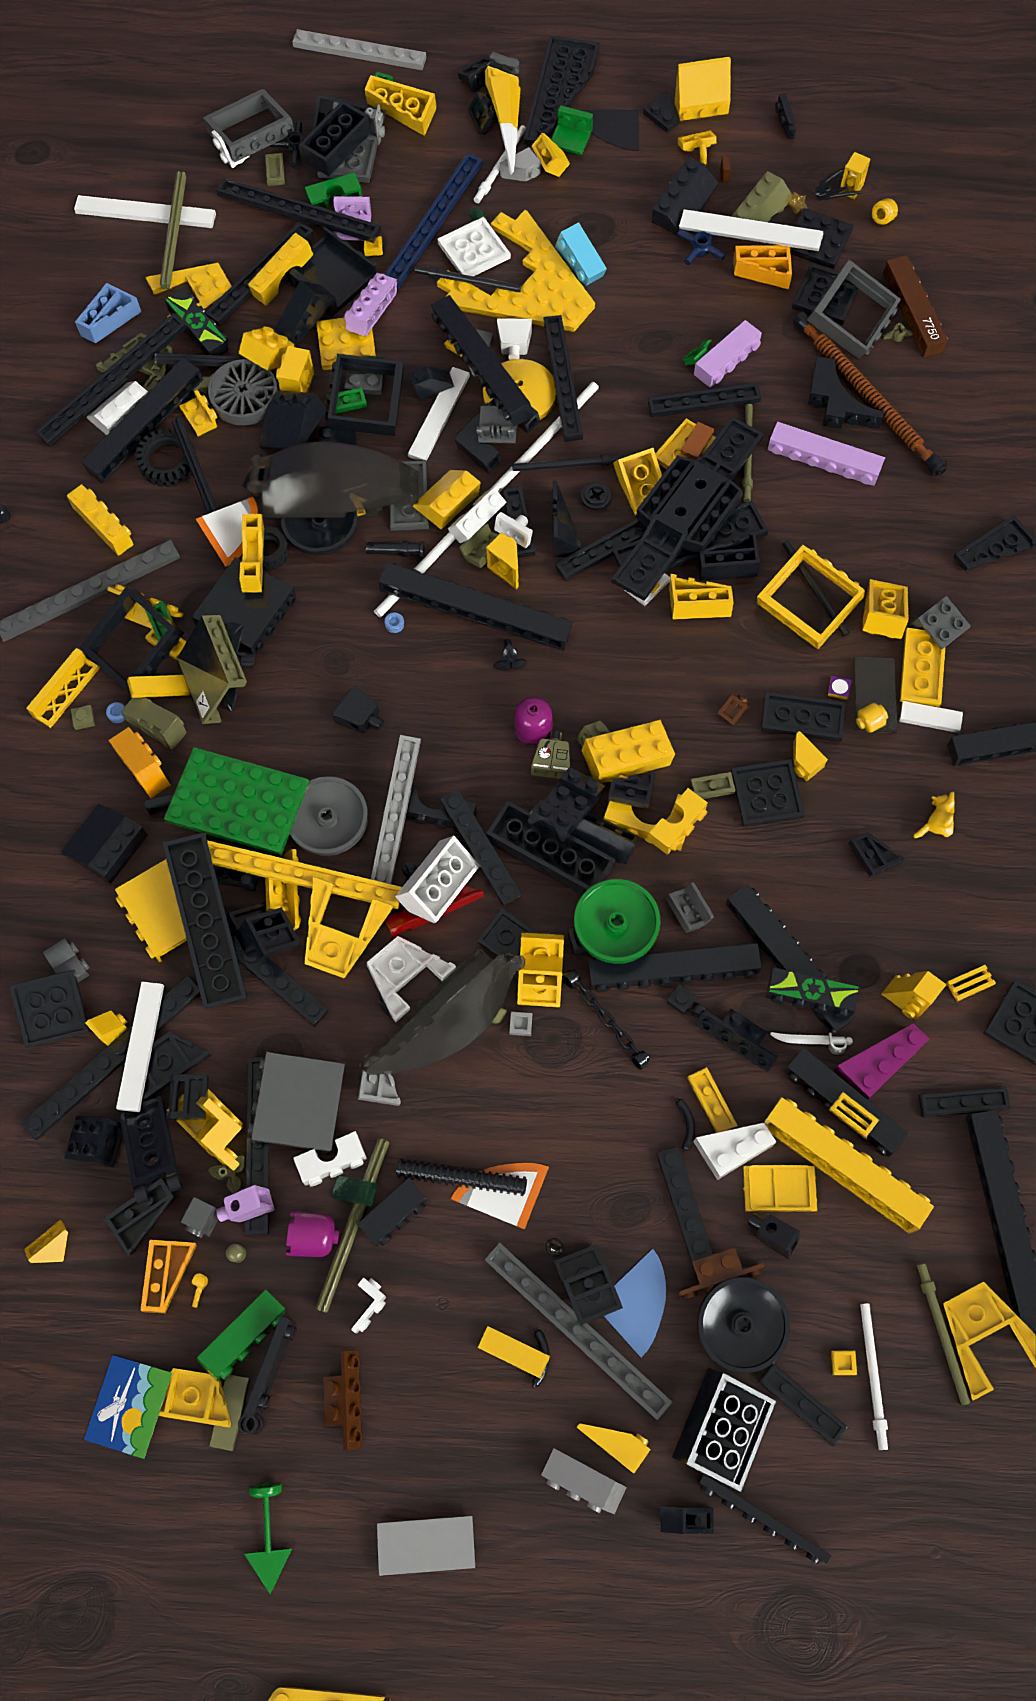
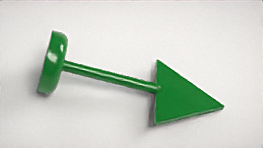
M279 1482L260 1483L248 1487L251 1497L263 1498L265 1551L244 1553L269 1594H271L292 1548L271 1550L269 1497L281 1493L282 1483Z

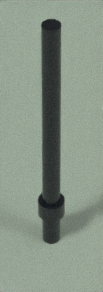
M432 266L430 268L415 267V273L428 275L429 278L436 279L439 277L521 292V285L438 270L437 267Z
M609 454L601 455V457L515 463L512 464V471L589 465L610 466L613 462L624 458V455L609 456Z
M788 540L782 543L790 560L797 551H795ZM802 561L797 566L798 570L831 619L834 620L838 613ZM844 622L837 627L843 636H847L850 633Z

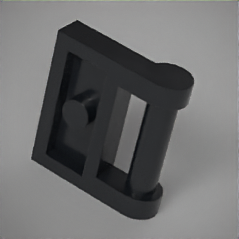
M201 1074L169 1075L171 1090L169 1112H166V1119L206 1120V1112L196 1102L201 1096L208 1098L209 1076ZM180 1083H185L183 1111H178Z

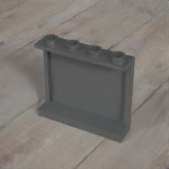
M266 1052V1058H261L259 1071H263L262 1080L257 1079L255 1092L259 1093L258 1101L253 1102L251 1113L255 1114V1121L249 1124L248 1136L252 1137L251 1143L258 1141L321 1150V1153L330 1154L345 1064Z

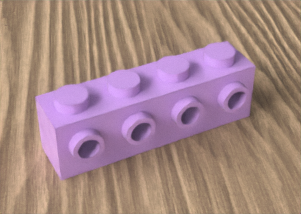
M376 273L373 279L369 280L367 287L361 291L359 298L354 300L350 310L346 311L344 316L346 330L367 336L396 296L397 279Z

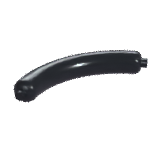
M677 1098L676 1105L682 1111L686 1121V1136L682 1144V1151L685 1153L690 1150L694 1141L695 1122L686 1102L683 1099Z
M536 1328L534 1336L539 1344L540 1352L550 1356L546 1337L542 1330ZM549 1361L541 1379L536 1376L533 1378V1388L539 1387L548 1371Z

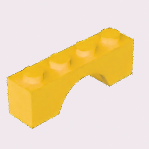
M297 233L291 236L248 283L256 299L266 306L278 294L279 284L284 274L294 266L303 267L313 256L309 242Z
M242 514L243 557L242 562H240L239 578L242 592H262L264 547L262 514Z

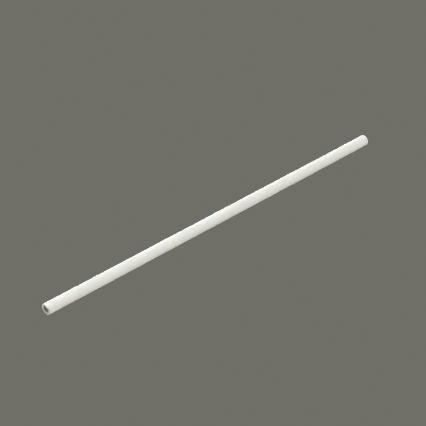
M591 382L576 398L578 410L598 390V385L595 382ZM560 416L515 463H528L562 428ZM511 466L490 489L495 488L500 493L520 471H512ZM449 531L414 569L423 574L456 539ZM389 594L374 610V613L381 618L399 597Z

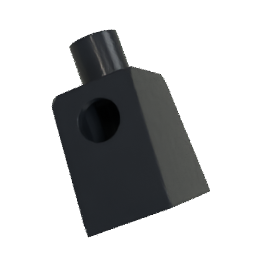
M355 685L333 713L335 723L359 733H365L369 726L380 730L384 723V720L378 717L379 708L377 703Z
M753 1213L747 1224L757 1230L758 1240L787 1259L790 1258L800 1241L799 1230L771 1214H768L763 1219ZM770 1229L775 1230L774 1233H768L767 1231Z

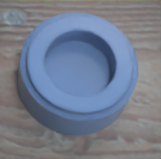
M394 612L385 617V627L389 632L398 633L404 628V619L401 614Z
M115 702L107 707L106 714L111 722L121 723L125 720L121 713L125 707L122 703Z

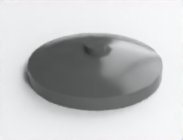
M319 777L310 780L290 832L291 838L300 848L314 855L332 856L349 850L362 838L368 824V808L363 795L353 784L341 778Z

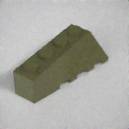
M767 171L731 217L769 222L772 216L782 212L784 207L794 203L795 199L784 180Z

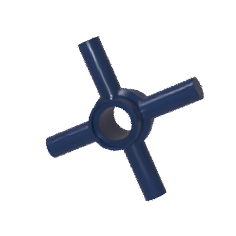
M683 229L678 231V236L692 243L693 250L684 259L686 265H690L696 256L704 257L708 253L724 260L726 253L711 245L713 234L698 232L694 236Z

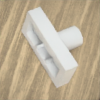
M502 512L496 516L494 530L499 533L502 532L506 536H511L516 543L524 548L530 545L533 530L526 527L528 520L523 515H519L516 520Z

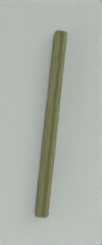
M178 171L175 177L160 278L162 289H169L171 285L186 183V175L183 171Z
M379 1138L375 1145L317 1302L316 1309L327 1313L359 1228L357 1224L362 1220L389 1146V1141Z

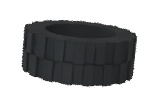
M264 526V541H273L277 545V550L272 555L263 556V569L267 571L275 570L287 561L290 549L287 538L282 531L276 527Z

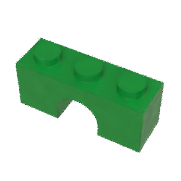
M355 172L305 187L309 204L329 210V201L334 196L362 197L361 186Z

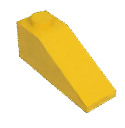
M580 1423L576 1427L632 1473H635L651 1450L647 1447L649 1442L638 1433L636 1436H633L629 1433Z

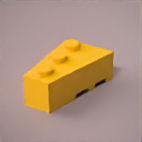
M929 971L916 972L913 976L905 974L903 977L896 975L882 992V995L902 1009V1013L906 1017L917 1020L934 1002L946 984Z

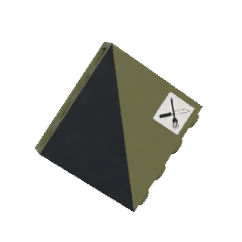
M205 615L201 616L177 657L202 724L220 723L222 720L217 706L228 689L244 687L247 683L221 616Z

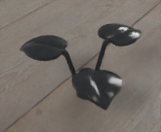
M233 622L226 623L224 626L242 671L243 668H252L255 663L253 653L238 651L246 625ZM238 687L229 688L220 702L230 711H235L234 705Z

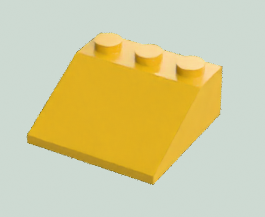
M730 57L678 64L674 106L680 121L729 113Z

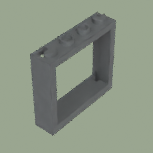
M264 89L203 117L209 135L214 139L211 132L215 130L221 136L234 162L286 138L291 132L295 131L291 117ZM266 109L278 119L234 142H231L222 132Z
M848 260L807 321L857 359H860L864 354L868 355L873 349L872 343H876L881 337V329L884 330L891 321L888 318L890 316L893 317L897 312L898 308L896 306L901 299L852 261ZM845 278L885 308V311L864 343H861L822 313Z

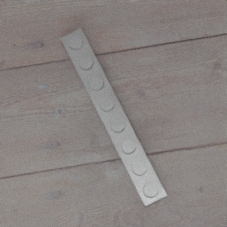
M297 29L292 41L295 48L423 70L427 58L426 52Z
M400 735L371 880L392 884L421 744L420 738Z

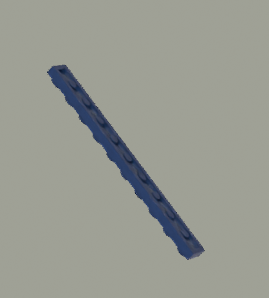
M469 153L465 155L385 273L386 276L397 279V290H399L483 165V159Z

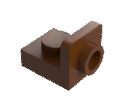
M732 694L718 714L732 725H735L745 711L751 707L747 705L749 701L742 695L735 696Z

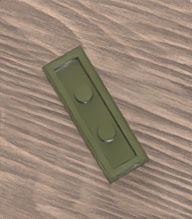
M229 1375L225 1379L223 1391L231 1426L229 1428L214 1425L209 1447L234 1451L239 1429L238 1421L242 1416L250 1378Z

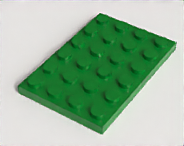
M194 747L168 807L164 821L282 855L310 782L309 779Z

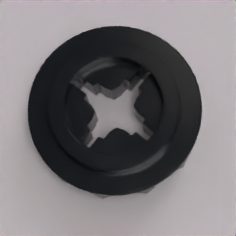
M589 483L581 491L582 503L587 505L588 509H604L610 503L611 491L603 483ZM593 494L599 496V500L593 498Z

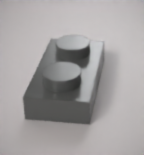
M346 373L345 391L362 387L364 394L382 395L383 375Z

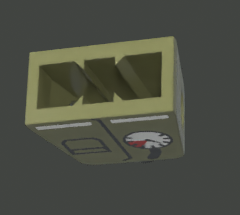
M551 731L549 739H540L531 765V775L560 779L570 767L569 743L561 741V732Z

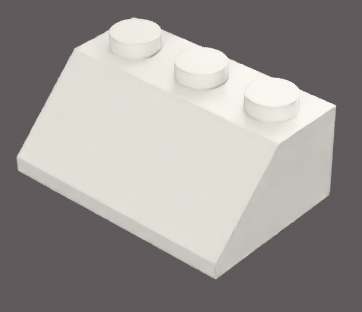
M136 381L127 382L91 412L87 419L108 435L110 430L135 407L137 402L141 401L148 394V391Z

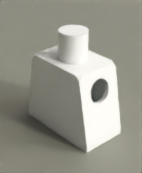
M497 319V333L501 353L508 355L509 360L519 359V355L527 354L532 334V319Z

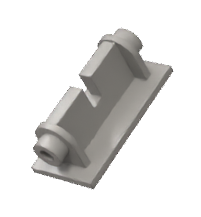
M378 104L377 110L367 108L365 114L370 116L372 133L369 136L378 137V145H380L381 137L384 138L385 126H382L383 113H381L380 105Z

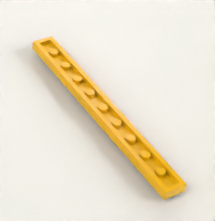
M208 841L213 864L216 866L312 889L313 877H317L335 884L332 894L372 903L373 899H377L393 905L395 909L399 907L400 902L395 896L402 887Z

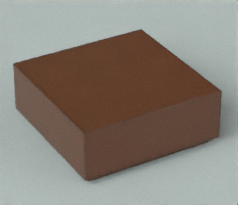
M729 155L722 156L720 164L721 180L725 183L729 182L731 171Z

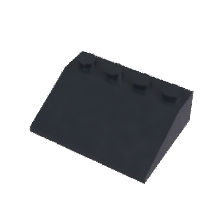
M708 1368L672 1458L741 1492L776 1401L722 1372Z

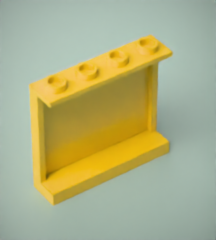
M166 859L115 889L118 894L116 897L117 902L121 908L126 907L128 913L125 915L131 925L135 923L138 927V930L135 932L141 941L145 940L148 944V947L145 949L151 958L156 957L161 962L162 959L160 957L187 941Z

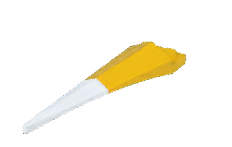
M487 66L485 70V84L497 114L509 172L512 175L515 166L520 101L519 79L513 74Z

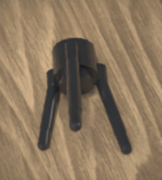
M845 168L820 181V185L815 187L818 201L861 194V190L838 193L848 190L849 186L832 189L831 184L827 185L829 181L844 172Z

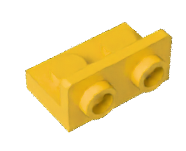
M196 390L194 391L196 398L180 405V409L196 435L200 436L217 427L215 421L217 415L213 408L209 409V403L205 395L201 396L199 391Z

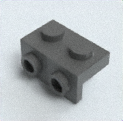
M694 882L689 883L682 890L668 894L665 898L685 933L704 927L714 918L711 909L706 904Z

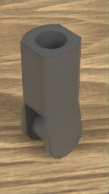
M492 52L490 58L495 60L497 68L513 75L519 73L518 59Z

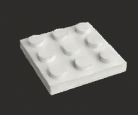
M484 217L438 238V245L459 274L475 276L511 258L510 252Z

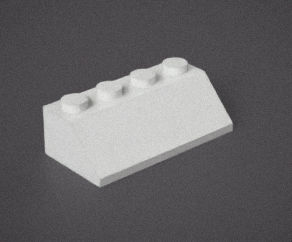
M455 836L440 840L395 897L410 913L436 923L479 868V865Z

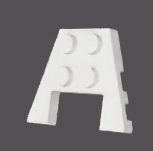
M399 936L367 962V967L395 1022L410 1010V1006L397 992L425 967H428L441 981L456 970V966L453 963H447L441 960L439 956L431 955L423 951L421 947Z

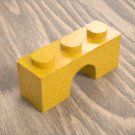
M687 788L675 802L674 811L681 816L682 821L672 824L662 818L649 832L648 841L667 855L671 850L676 851L682 843V837L684 835L689 836L695 827L693 826L697 820L701 821L707 814L706 807L708 802Z

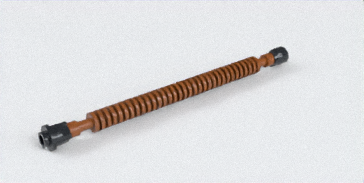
M800 312L794 318L793 323L815 340L814 346L826 358L836 359L835 368L873 409L884 411L883 420L886 421L912 451L917 450L921 454V458L931 471V475H942L947 470V461L942 460L930 449L927 450L924 447V440L899 415L893 406L887 402L825 334L820 335L816 331L817 328L807 321L809 316L805 312Z

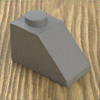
M529 147L515 154V166L512 175L509 172L507 159L500 162V176L505 179L528 181L541 174V161Z

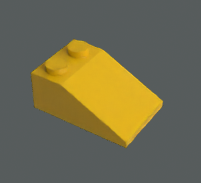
M653 448L613 462L618 480L635 515L637 508L662 476Z
M869 579L863 615V631L870 634L884 635L889 638L902 639L908 623V587Z

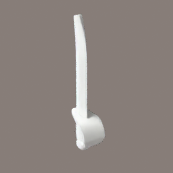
M774 1032L770 1034L774 1038L787 1043L828 1044L829 1051L834 1055L843 1054L847 1045L853 1043L851 1037L832 1036L831 1032L828 1033V1036L790 1035ZM834 1045H844V1047L838 1048Z

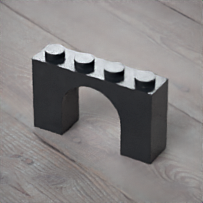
M494 398L484 406H496ZM533 407L534 416L517 425L527 434L540 422L539 413ZM479 413L470 419L469 424L464 429L458 431L454 439L459 449L487 473H490L502 459L500 453L489 443H478L479 434H477V426L480 423Z

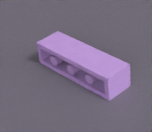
M745 320L695 364L694 376L709 388L715 383H719L727 372H732L740 361L743 362L752 350L755 351L760 346L762 333Z

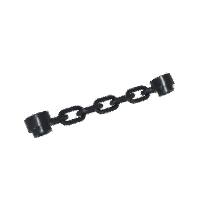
M573 969L572 971L568 970L562 975L564 983L570 989L575 986L577 987L583 1000L588 1005L594 1007L598 1012V1017L607 1027H611L622 1046L633 1053L630 1056L633 1065L639 1070L645 1068L650 1061L648 1054L643 1050L638 1051L630 1036L625 1031L619 1029L615 1024V1019L606 1009H602L591 990L580 983L581 976L576 970ZM587 992H588V993L591 995V997L593 998V999H590V1002H589V1000L584 996ZM605 1013L611 1019L608 1021V1023L602 1017L605 1015ZM623 1034L630 1041L627 1042V1045L621 1039Z

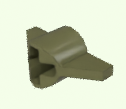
M898 323L894 326L893 331L883 336V339H892L900 342L904 337L912 336L913 332L905 329L902 324Z
M213 374L210 377H203V380L193 392L198 390L199 393L204 392L208 394V386Z

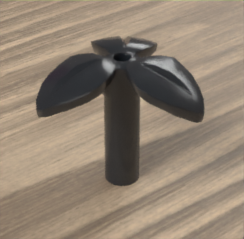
M505 639V649L503 652V659L505 661H498L493 667L498 670L508 671L509 667L512 666L516 670L523 668L527 661L525 659L515 660L517 653L512 646L511 639Z

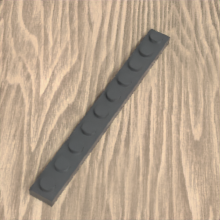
M171 540L162 543L0 620V636L4 642L110 592L107 591L108 586L115 587L116 584L123 586L180 559L179 553Z
M499 1243L486 1257L485 1261L649 1414L658 1420L672 1401L588 1323L579 1326L575 1312Z

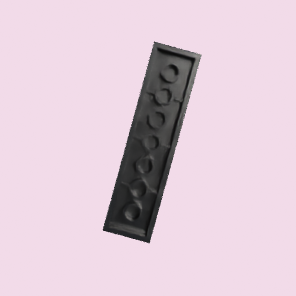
M205 832L163 842L204 1009L247 999Z

